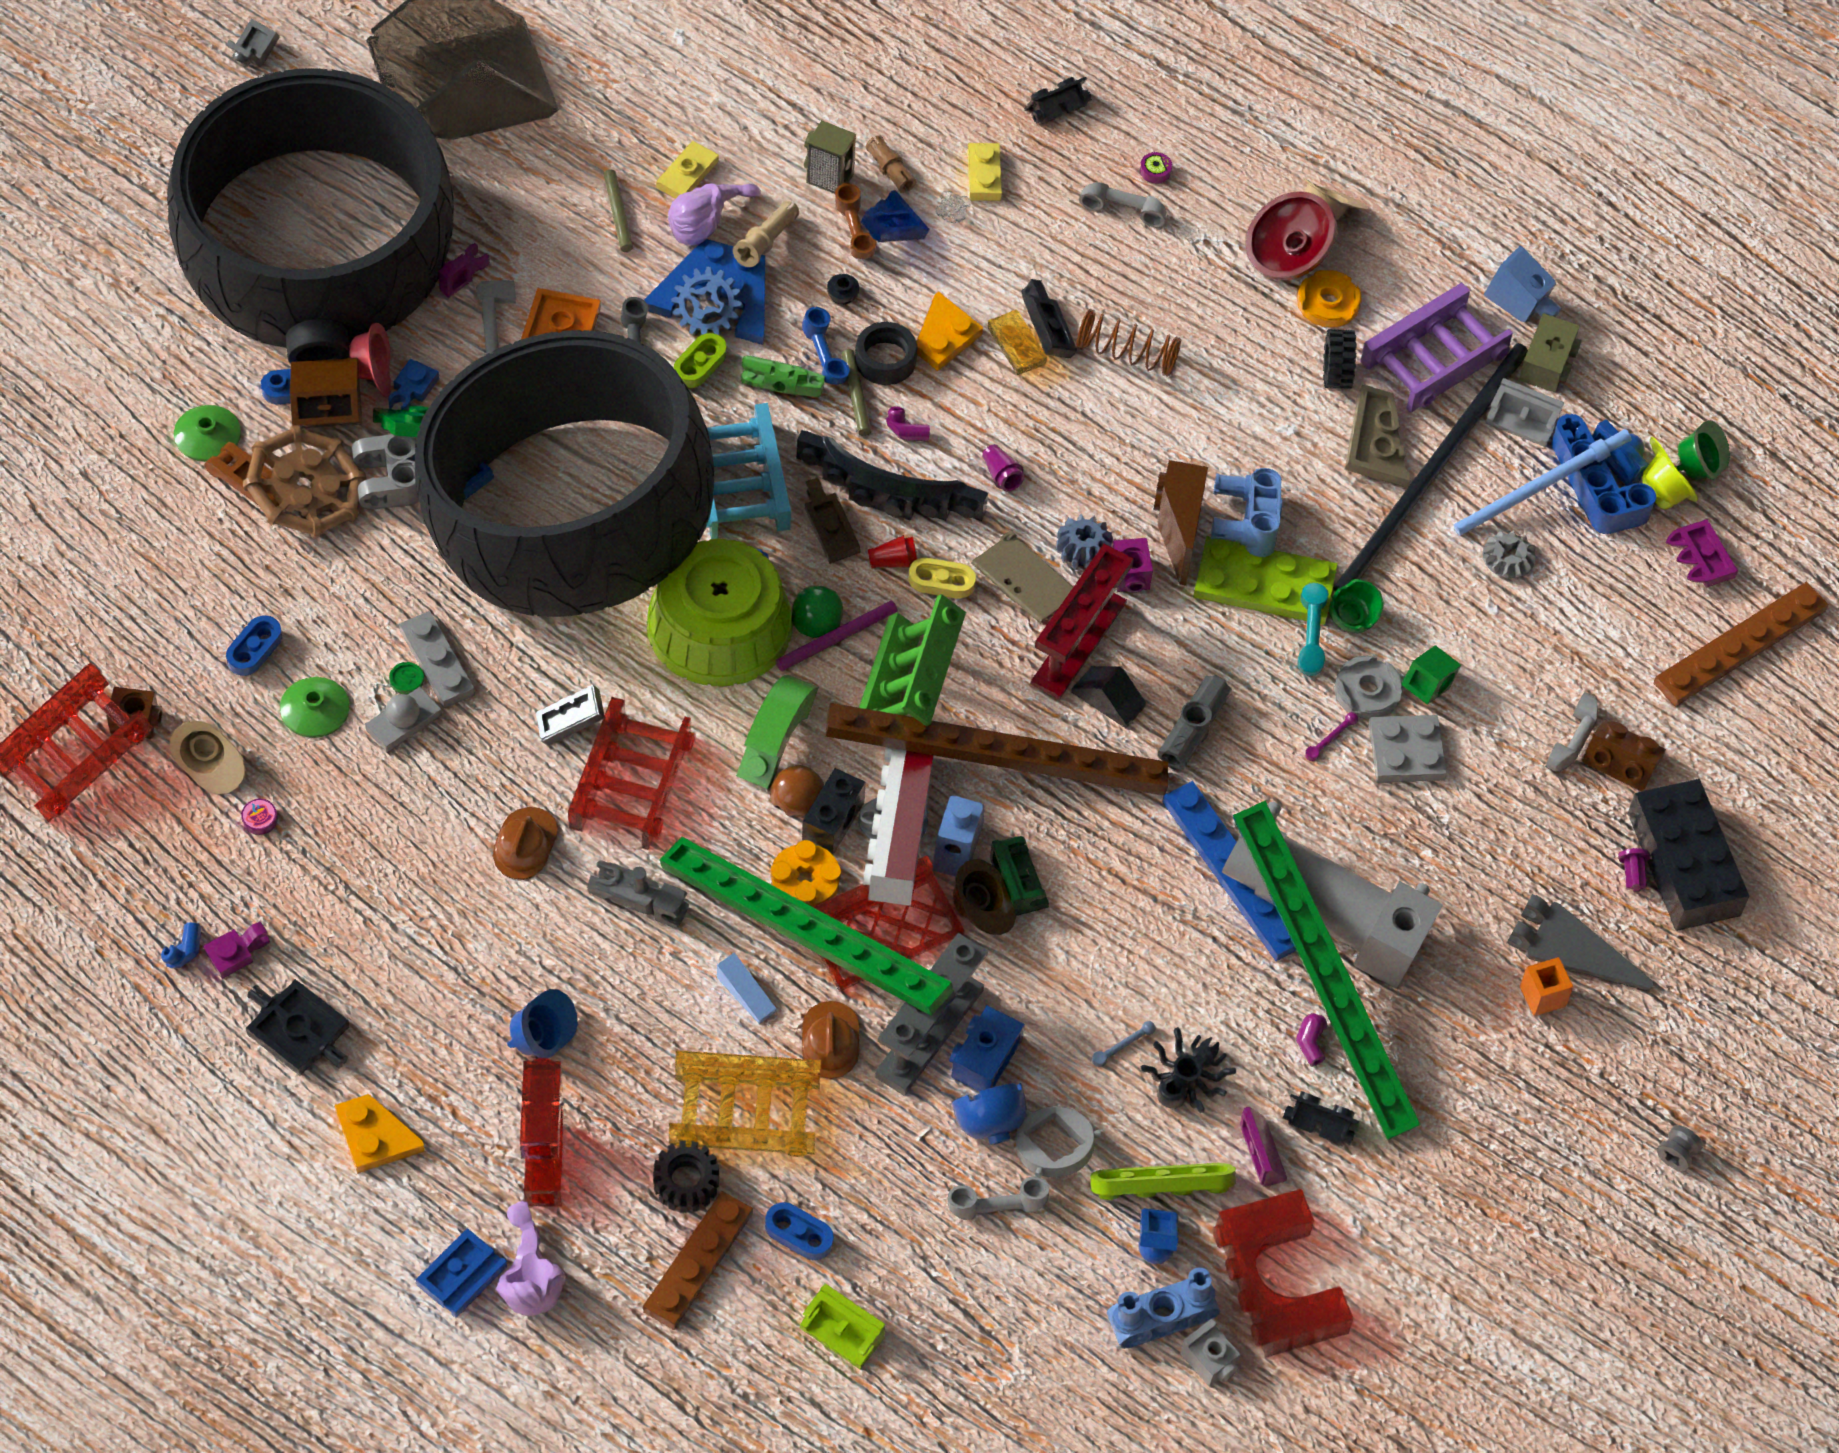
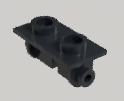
M1085 76L1078 80L1070 77L1057 85V89L1048 91L1047 88L1035 92L1030 96L1031 101L1024 110L1027 111L1033 108L1032 118L1036 124H1045L1063 116L1060 104H1063L1067 114L1086 107L1088 102L1092 100L1089 90H1083L1082 88L1087 77Z
M1301 1091L1299 1097L1293 1094L1290 1095V1099L1295 1101L1296 1104L1294 1107L1287 1105L1282 1119L1289 1121L1288 1125L1312 1133L1318 1121L1323 1123L1319 1137L1337 1143L1340 1146L1343 1143L1351 1145L1355 1132L1349 1130L1351 1124L1359 1126V1120L1353 1118L1354 1111L1336 1104L1333 1110L1319 1105L1321 1098Z

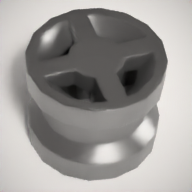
M1675 1125L1668 1133L1669 1139L1661 1142L1658 1146L1657 1153L1660 1159L1671 1168L1685 1171L1692 1163L1691 1157L1699 1154L1702 1150L1703 1143L1692 1130L1681 1125Z

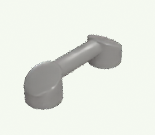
M1102 182L1087 185L1083 188L1079 197L1080 204L1092 211L1102 209L1105 200L1142 209L1140 219L1150 227H1161L1167 217L1164 205L1154 196L1142 197L1109 188L1107 184Z
M1587 692L1583 693L1573 714L1574 717L1582 720L1567 747L1558 742L1555 744L1545 767L1559 772L1569 767L1577 759L1597 721L1598 705L1595 696Z
M1028 1177L1020 1185V1194L977 1199V1194L971 1187L960 1185L949 1191L947 1204L949 1210L963 1220L974 1219L976 1214L1020 1208L1025 1212H1035L1047 1203L1049 1185L1043 1178Z

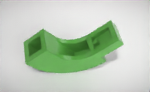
M790 675L782 676L774 684L763 701L744 745L747 747L739 766L737 777L767 789L772 786L784 750L793 731L802 720L808 719L819 688L818 686Z

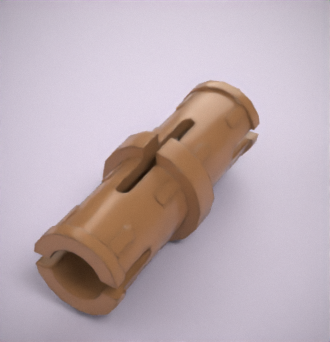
M881 135L876 136L878 143L872 137L866 143L865 148L879 164L880 172L885 176L888 175L900 193H906L904 185L910 191L916 185V179L903 165L902 157L891 150Z

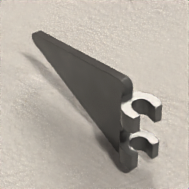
M1534 894L1531 895L1521 916L1528 921L1541 923L1537 933H1535L1530 926L1518 921L1507 941L1509 945L1517 949L1527 950L1526 957L1530 960L1544 962L1559 957L1564 968L1567 970L1645 991L1652 989L1654 983L1648 976L1561 904L1553 902L1549 906L1541 897Z

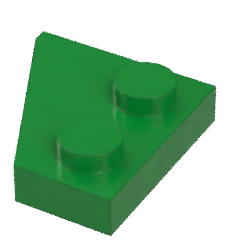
M411 406L409 410L373 408V422L381 423L382 428L389 430L395 436L417 437L418 430L420 431L419 427L428 407Z

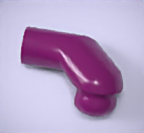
M1311 1013L1303 1018L1296 1037L1297 1044L1311 1067L1321 1064L1326 1058L1317 1040L1319 1035L1323 1033V1030L1327 1029V1020L1324 1016Z

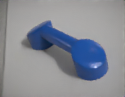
M811 307L806 311L802 322L803 332L808 339L813 341L823 368L821 375L825 376V383L832 385L843 384L848 378L850 368L844 360L833 358L825 339V334L831 320L830 315L823 308Z

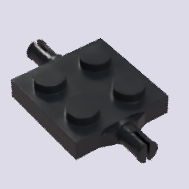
M295 979L284 991L272 997L258 985L253 986V990L250 989L247 997L258 1004L261 1010L259 1015L246 1027L247 1035L292 1071L301 1076L316 1060L323 1056L337 1068H341L342 1063L345 1064L347 1062L348 1056L337 1049L334 1043L350 1027L349 1020Z

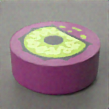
M1151 152L1142 158L1140 174L1144 180L1153 184H1160L1170 178L1172 161L1167 155L1160 152Z

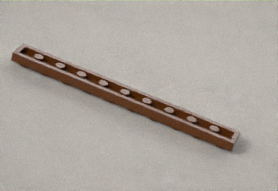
M830 703L827 712L826 737L1163 796L1168 789V762L938 721H931L930 725L925 726L914 717Z

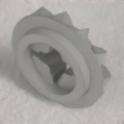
M1514 530L1509 534L1499 531L1496 536H1489L1482 553L1486 566L1493 573L1504 578H1519L1526 575L1532 570L1536 561L1535 545H1531L1527 541V536H1517ZM1517 549L1515 556L1510 555L1503 559L1505 550Z

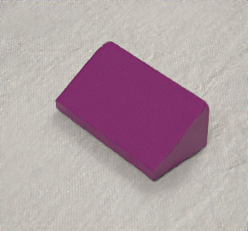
M1250 1106L1245 1107L1240 1121V1128L1260 1184L1266 1187L1287 1181V1176L1266 1118Z

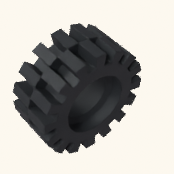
M1327 330L1323 354V380L1325 388L1352 389L1357 356L1355 330Z
M686 1140L679 1141V1148H675L673 1143L668 1145V1152L666 1153L662 1150L658 1154L659 1161L655 1159L653 1184L655 1194H659V1201L662 1204L668 1202V1208L673 1211L676 1205L680 1206V1213H687V1207L692 1206L693 1212L699 1211V1204L701 1203L704 1207L710 1204V1197L714 1199L717 1195V1188H719V1164H717L716 1156L714 1153L709 1155V1148L705 1145L701 1150L698 1149V1142L692 1141L691 1147H686ZM689 1166L697 1169L701 1177L696 1185L681 1187L675 1184L672 1179L674 1171L677 1168Z

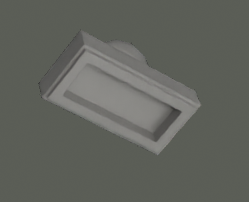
M418 687L408 695L399 694L392 697L388 701L385 711L365 723V729L387 753L442 716L441 708L421 687Z

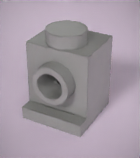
M1210 1319L1184 1339L1180 1353L1209 1387L1218 1380L1222 1383L1229 1380L1239 1369L1238 1362L1241 1355L1216 1327L1217 1323L1213 1319ZM1213 1348L1218 1355H1212L1209 1353V1350Z

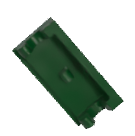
M1017 836L1001 841H992L990 860L992 865L1001 873L1013 904L1015 915L1019 916L1049 908L1046 892L1042 889L1029 855L1025 837Z

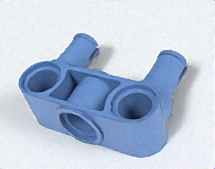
M1269 468L1257 469L1253 474H1246L1245 477L1216 473L1214 495L1240 497L1243 501H1247L1245 519L1243 521L1214 517L1211 539L1216 538L1240 542V545H1244L1249 553L1258 557L1271 555L1275 549L1282 512V479L1279 473Z
M1201 1267L1195 1268L1189 1273L1188 1279L1139 1296L1131 1291L1121 1294L1118 1298V1303L1107 1310V1316L1119 1346L1124 1349L1135 1347L1203 1324L1218 1316L1220 1309L1215 1299V1289L1211 1284L1212 1279L1209 1277L1210 1273L1208 1270ZM1164 1307L1171 1310L1172 1314L1162 1317L1154 1311Z

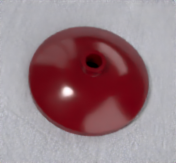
M1309 192L1286 193L1271 200L1255 215L1247 231L1246 252L1251 264L1259 273L1274 280H1292L1310 273L1326 259L1334 246L1337 236L1335 214L1325 200Z

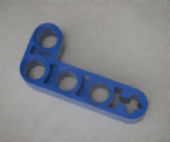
M1565 414L1557 421L1551 444L1560 464H1563L1588 450L1589 445L1594 443L1595 440L1585 421L1580 416ZM1595 460L1567 476L1592 527L1599 533L1613 534L1646 524L1650 519L1656 501V493L1653 488L1643 483L1619 488L1605 460L1600 462Z

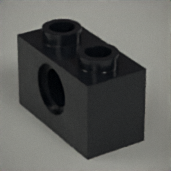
M834 768L803 820L802 840L812 841L815 845L825 848L834 855L865 802L866 782Z

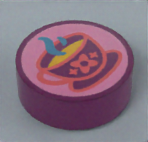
M266 799L251 800L242 809L243 826L252 834H267L277 825L278 816L276 808Z

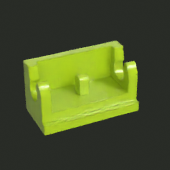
M826 1283L820 1288V1291L803 1312L805 1318L800 1324V1329L858 1369L863 1367L884 1340L885 1324Z

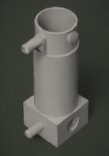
M1270 802L1268 807L1276 820L1281 807L1276 802ZM1280 831L1330 936L1360 952L1353 964L1355 967L1397 989L1443 904L1428 897L1430 888L1424 883H1419L1414 889L1399 881L1393 893H1390L1289 838L1286 833ZM1240 836L1223 867L1222 873L1255 890V895L1274 905L1242 836Z

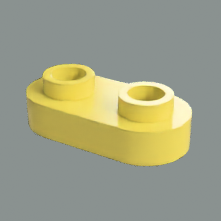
M924 557L915 560L909 568V583L913 589L921 593L942 594L945 597L962 599L970 596L975 589V572L966 564ZM928 577L930 580H923L920 578ZM954 583H961V584H963V585H962V586H957V585H954Z

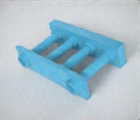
M768 403L755 404L754 418L749 419V422L707 427L710 440L751 435L752 438H757L759 445H755V449L712 454L714 468L757 462V465L763 464L765 471L761 472V476L714 482L713 496L763 489V492L769 491L770 499H767L766 503L718 510L715 508L713 498L711 515L706 528H709L711 539L718 538V523L766 516L769 519H775L777 532L790 530L791 508Z

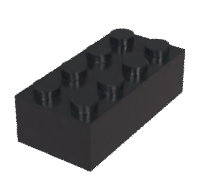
M1700 778L1636 792L1627 814L1641 848L1650 852V859L1647 862L1675 930L1679 931L1740 917L1749 899V893Z

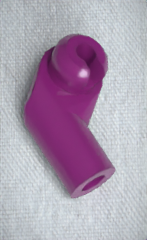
M894 406L888 410L887 426L900 439L929 441L930 425L911 424L905 418V410L902 407Z

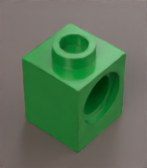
M1435 645L1413 660L1401 685L1428 705L1450 689L1461 664Z

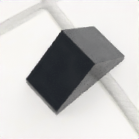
M1091 666L1071 689V693L1125 729L1146 706V701L1122 666Z

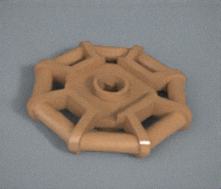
M296 425L291 426L290 430L263 442H255L251 447L253 454L247 478L243 481V487L245 491L252 495L268 519V524L271 526L277 524L308 533L312 538H319L323 532L347 521H355L359 516L357 510L359 505L358 485L367 480L366 473L360 471L343 447L341 439L338 437L332 439L308 432ZM301 443L326 450V452L321 455L315 449L303 450ZM291 444L292 452L278 457L272 453ZM333 456L347 475H339L330 463V459ZM264 463L273 468L270 479L261 478ZM299 479H308L311 482V488H308L306 485H298ZM339 487H349L344 503L336 498ZM265 491L271 492L279 506L276 507ZM293 509L301 511V515L305 516L307 519L293 516L285 512L288 511L292 513ZM328 509L334 511V513L321 519L317 517V514Z

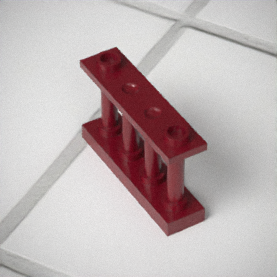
M1106 544L1102 545L1036 639L1035 648L1047 654L1048 657L1031 679L1030 685L1059 700L1126 605L1127 599L1114 592L1133 566L1134 559Z

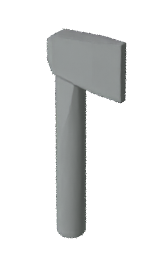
M481 281L476 286V295L482 301L486 355L493 353L494 350L499 348L495 302L516 303L515 281Z

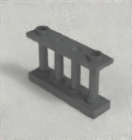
M960 933L955 936L930 969V971L952 982L954 992L932 1016L907 1002L903 1004L878 1037V1042L891 1051L876 1069V1079L904 1096L907 1094L984 991V984L971 976L988 955V950Z

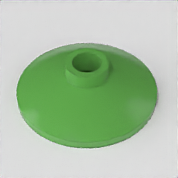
M202 405L188 410L178 419L174 428L175 444L181 453L193 460L204 462L212 456L217 457L221 453V448L228 442L238 445L241 437V428L236 416L229 410L216 405Z
M309 677L295 682L285 691L280 702V713L284 724L292 732L309 738L327 736L338 730L346 721L350 708L345 690L335 681L323 677ZM310 700H319L317 703L309 702Z

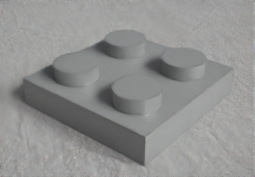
M1438 715L1370 717L1368 725L1377 783L1445 781L1447 773Z

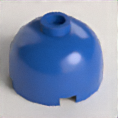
M1016 1083L985 1089L979 1091L980 1094L973 1096V1100H970L969 1095H966L952 1102L954 1114L960 1128L974 1139H988L989 1145L1010 1140L1009 1133L1021 1126L1027 1110L1022 1083L1017 1085Z

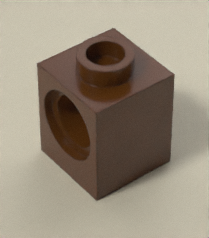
M114 686L106 715L110 734L152 739L154 727L160 726L163 712L162 706L157 704L155 692ZM134 712H141L137 715H131Z

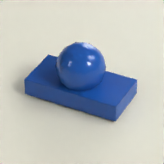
M1606 419L1597 424L1592 437L1595 442L1599 439L1604 441L1617 434L1618 431ZM1629 433L1632 438L1631 441L1610 452L1611 456L1604 459L1607 466L1626 486L1639 483L1644 470L1649 465L1643 458L1645 445L1642 439L1632 433Z
M1144 1208L1141 1210L1139 1252L1147 1262L1154 1265L1163 1264L1172 1257L1174 1251H1177L1178 1214L1176 1212Z

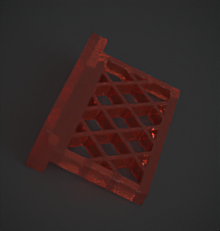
M927 855L918 859L913 893L915 889L928 884L935 896L932 906L913 899L911 900V907L929 912L924 928L905 922L909 905H905L901 920L881 914L883 905L886 902L868 900L870 885L862 884L813 907L841 923L848 920L847 926L849 927L852 919L860 914L875 919L870 934L858 932L893 951L901 952L900 955L908 959H912L953 940L958 933L964 935L965 932L932 872L933 865ZM937 901L942 909L936 907ZM879 906L877 912L871 910ZM933 914L947 918L952 930L943 934L929 930ZM878 920L898 927L894 942L873 936ZM902 928L921 934L922 937L919 945L909 948L897 944ZM926 936L932 938L924 942ZM819 955L839 992L865 980L857 975H852L843 980L837 969V964Z

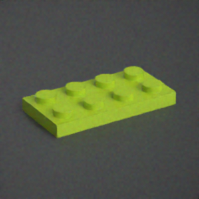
M1206 536L1193 598L1307 621L1308 610L1301 603V593L1307 584L1319 583L1325 586L1329 593L1327 603L1321 609V624L1325 625L1338 563L1274 550L1269 556L1258 557L1249 553L1246 547L1238 542L1216 538L1211 539V537Z

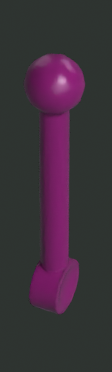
M1354 712L1347 713L1345 721L1319 744L1308 747L1305 753L1306 759L1309 761L1317 760L1319 752L1349 725H1355L1358 722L1357 714Z

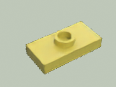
M692 140L656 181V188L675 199L683 193L692 191L719 162V155Z

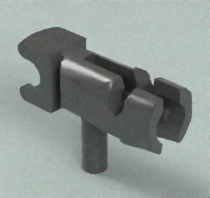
M597 862V867L600 868L599 877L590 876L587 887L589 894L602 899L609 898L618 905L646 915L654 913L655 921L677 929L680 926L689 908V904L684 901L688 894L686 891L664 883L662 888H659L658 882L647 878L646 870L643 867H636L630 870L611 862Z

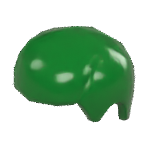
M1354 579L1336 590L1329 604V612L1332 621L1344 632L1358 634L1367 631L1377 623L1383 611L1384 601L1381 591L1371 582Z
M813 585L799 591L792 607V623L801 634L811 638H819L840 627L843 616V602L836 591L825 586Z

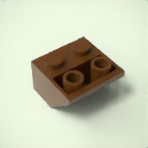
M358 358L291 362L290 402L292 426L298 425L302 429L363 424Z

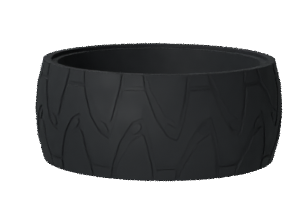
M320 68L284 70V72L278 71L265 74L260 78L250 79L221 94V97L218 96L209 103L205 110H202L193 119L180 139L181 143L179 142L170 171L167 187L168 224L176 256L187 281L204 306L225 325L256 341L261 340V342L269 345L287 348L285 335L294 325L308 320H332L342 324L347 329L350 345L355 336L369 332V328L373 323L381 324L385 331L391 329L392 326H396L411 315L424 302V298H427L439 279L438 271L444 265L451 245L450 239L453 233L454 214L453 191L445 157L432 130L419 111L397 92H392L390 88L379 82L357 74H350V72L333 69L329 71ZM301 151H339L370 159L401 177L420 198V203L408 223L386 244L359 259L318 269H287L252 261L225 247L202 224L211 203L222 189L238 175L263 161Z
M571 330L560 333L540 334L516 341L513 344L510 343L494 350L491 354L489 353L479 358L456 375L455 379L451 380L440 391V395H437L424 415L415 444V483L425 525L441 557L458 578L473 593L495 606L531 616L566 617L582 615V613H592L604 610L606 607L610 608L641 595L648 591L650 587L656 586L667 578L668 574L675 571L691 554L698 544L697 541H700L711 515L714 492V462L707 427L695 398L677 371L659 353L631 338L626 339L624 336L601 331ZM581 421H619L644 427L669 441L668 448L657 467L634 491L608 508L575 521L543 527H517L493 523L462 509L466 498L463 490L467 482L480 472L479 466L482 462L488 466L500 454L516 443L556 426Z

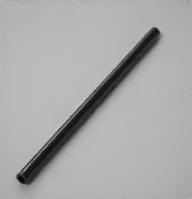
M1516 343L1334 585V592L1354 579H1361L1490 406L1503 378L1509 380L1525 359L1528 349L1523 344Z

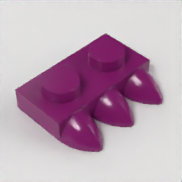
M1708 519L1678 528L1668 536L1666 544L1683 548L1676 562L1684 565H1693L1687 580L1703 583L1707 588L1736 578L1738 570Z

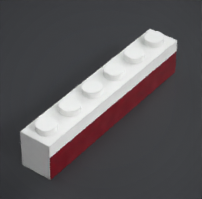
M886 747L884 762H890V765H883L880 786H886V789L878 790L876 810H881L882 812L881 814H874L872 835H877V839L870 838L867 859L873 860V864L866 863L863 885H870L868 900L911 906L934 755Z

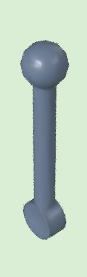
M1146 1021L1140 1030L1105 1052H1095L1092 1056V1063L1096 1067L1104 1066L1107 1058L1145 1034H1153L1156 1030L1155 1024L1152 1021Z

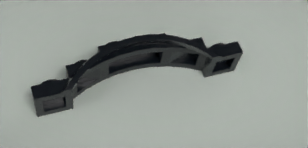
M801 430L797 438L796 459L802 460L811 466L823 467L822 479L829 481L835 486L849 488L848 500L854 501L862 507H871L886 512L892 517H901L907 520H911L914 512L918 511L927 517L946 521L950 511H953L964 518L982 521L987 511L988 492L968 486L964 482L958 480L936 481L918 479L883 470L850 454L833 438L828 436H820Z

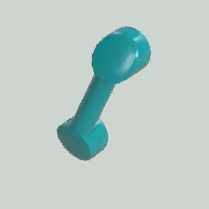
M1319 583L1307 584L1303 588L1300 597L1302 605L1308 612L1306 646L1299 653L1297 666L1307 676L1319 674L1323 670L1326 660L1325 653L1319 644L1321 609L1325 607L1329 593L1326 587Z

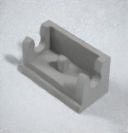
M1503 378L1490 407L1492 408L1485 423L1546 447L1556 428L1564 402Z

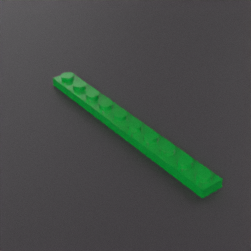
M1266 800L1234 814L1233 819L1386 1141L1420 1126L1419 1120Z
M681 837L659 860L662 869L930 1016L954 992L952 982L684 837Z

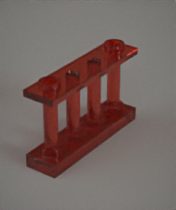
M91 662L0 743V774L6 778L11 772H15L41 798L34 806L48 823L54 817L62 815L76 797L130 748L143 742L148 732L153 728L140 710L130 718L104 692V688L109 683ZM91 701H94L120 727L105 741L77 715ZM63 725H68L93 750L79 765L51 739L52 735ZM41 748L67 774L52 789L25 763V760L37 749Z
M611 697L605 713V719L601 723L568 809L569 828L582 832L586 820L592 821L593 818L641 830L642 848L649 850L653 838L659 839L664 824V819L661 816L685 752L690 753L694 745L696 733L691 732V718L684 716L679 732L630 719V715L625 714V700ZM628 732L674 746L669 759L665 760L619 747V743H616L619 734L625 735ZM616 760L663 773L658 789L608 776L606 771L609 762L614 763ZM604 789L651 801L652 805L646 818L599 805L597 800H594L598 791L603 792Z

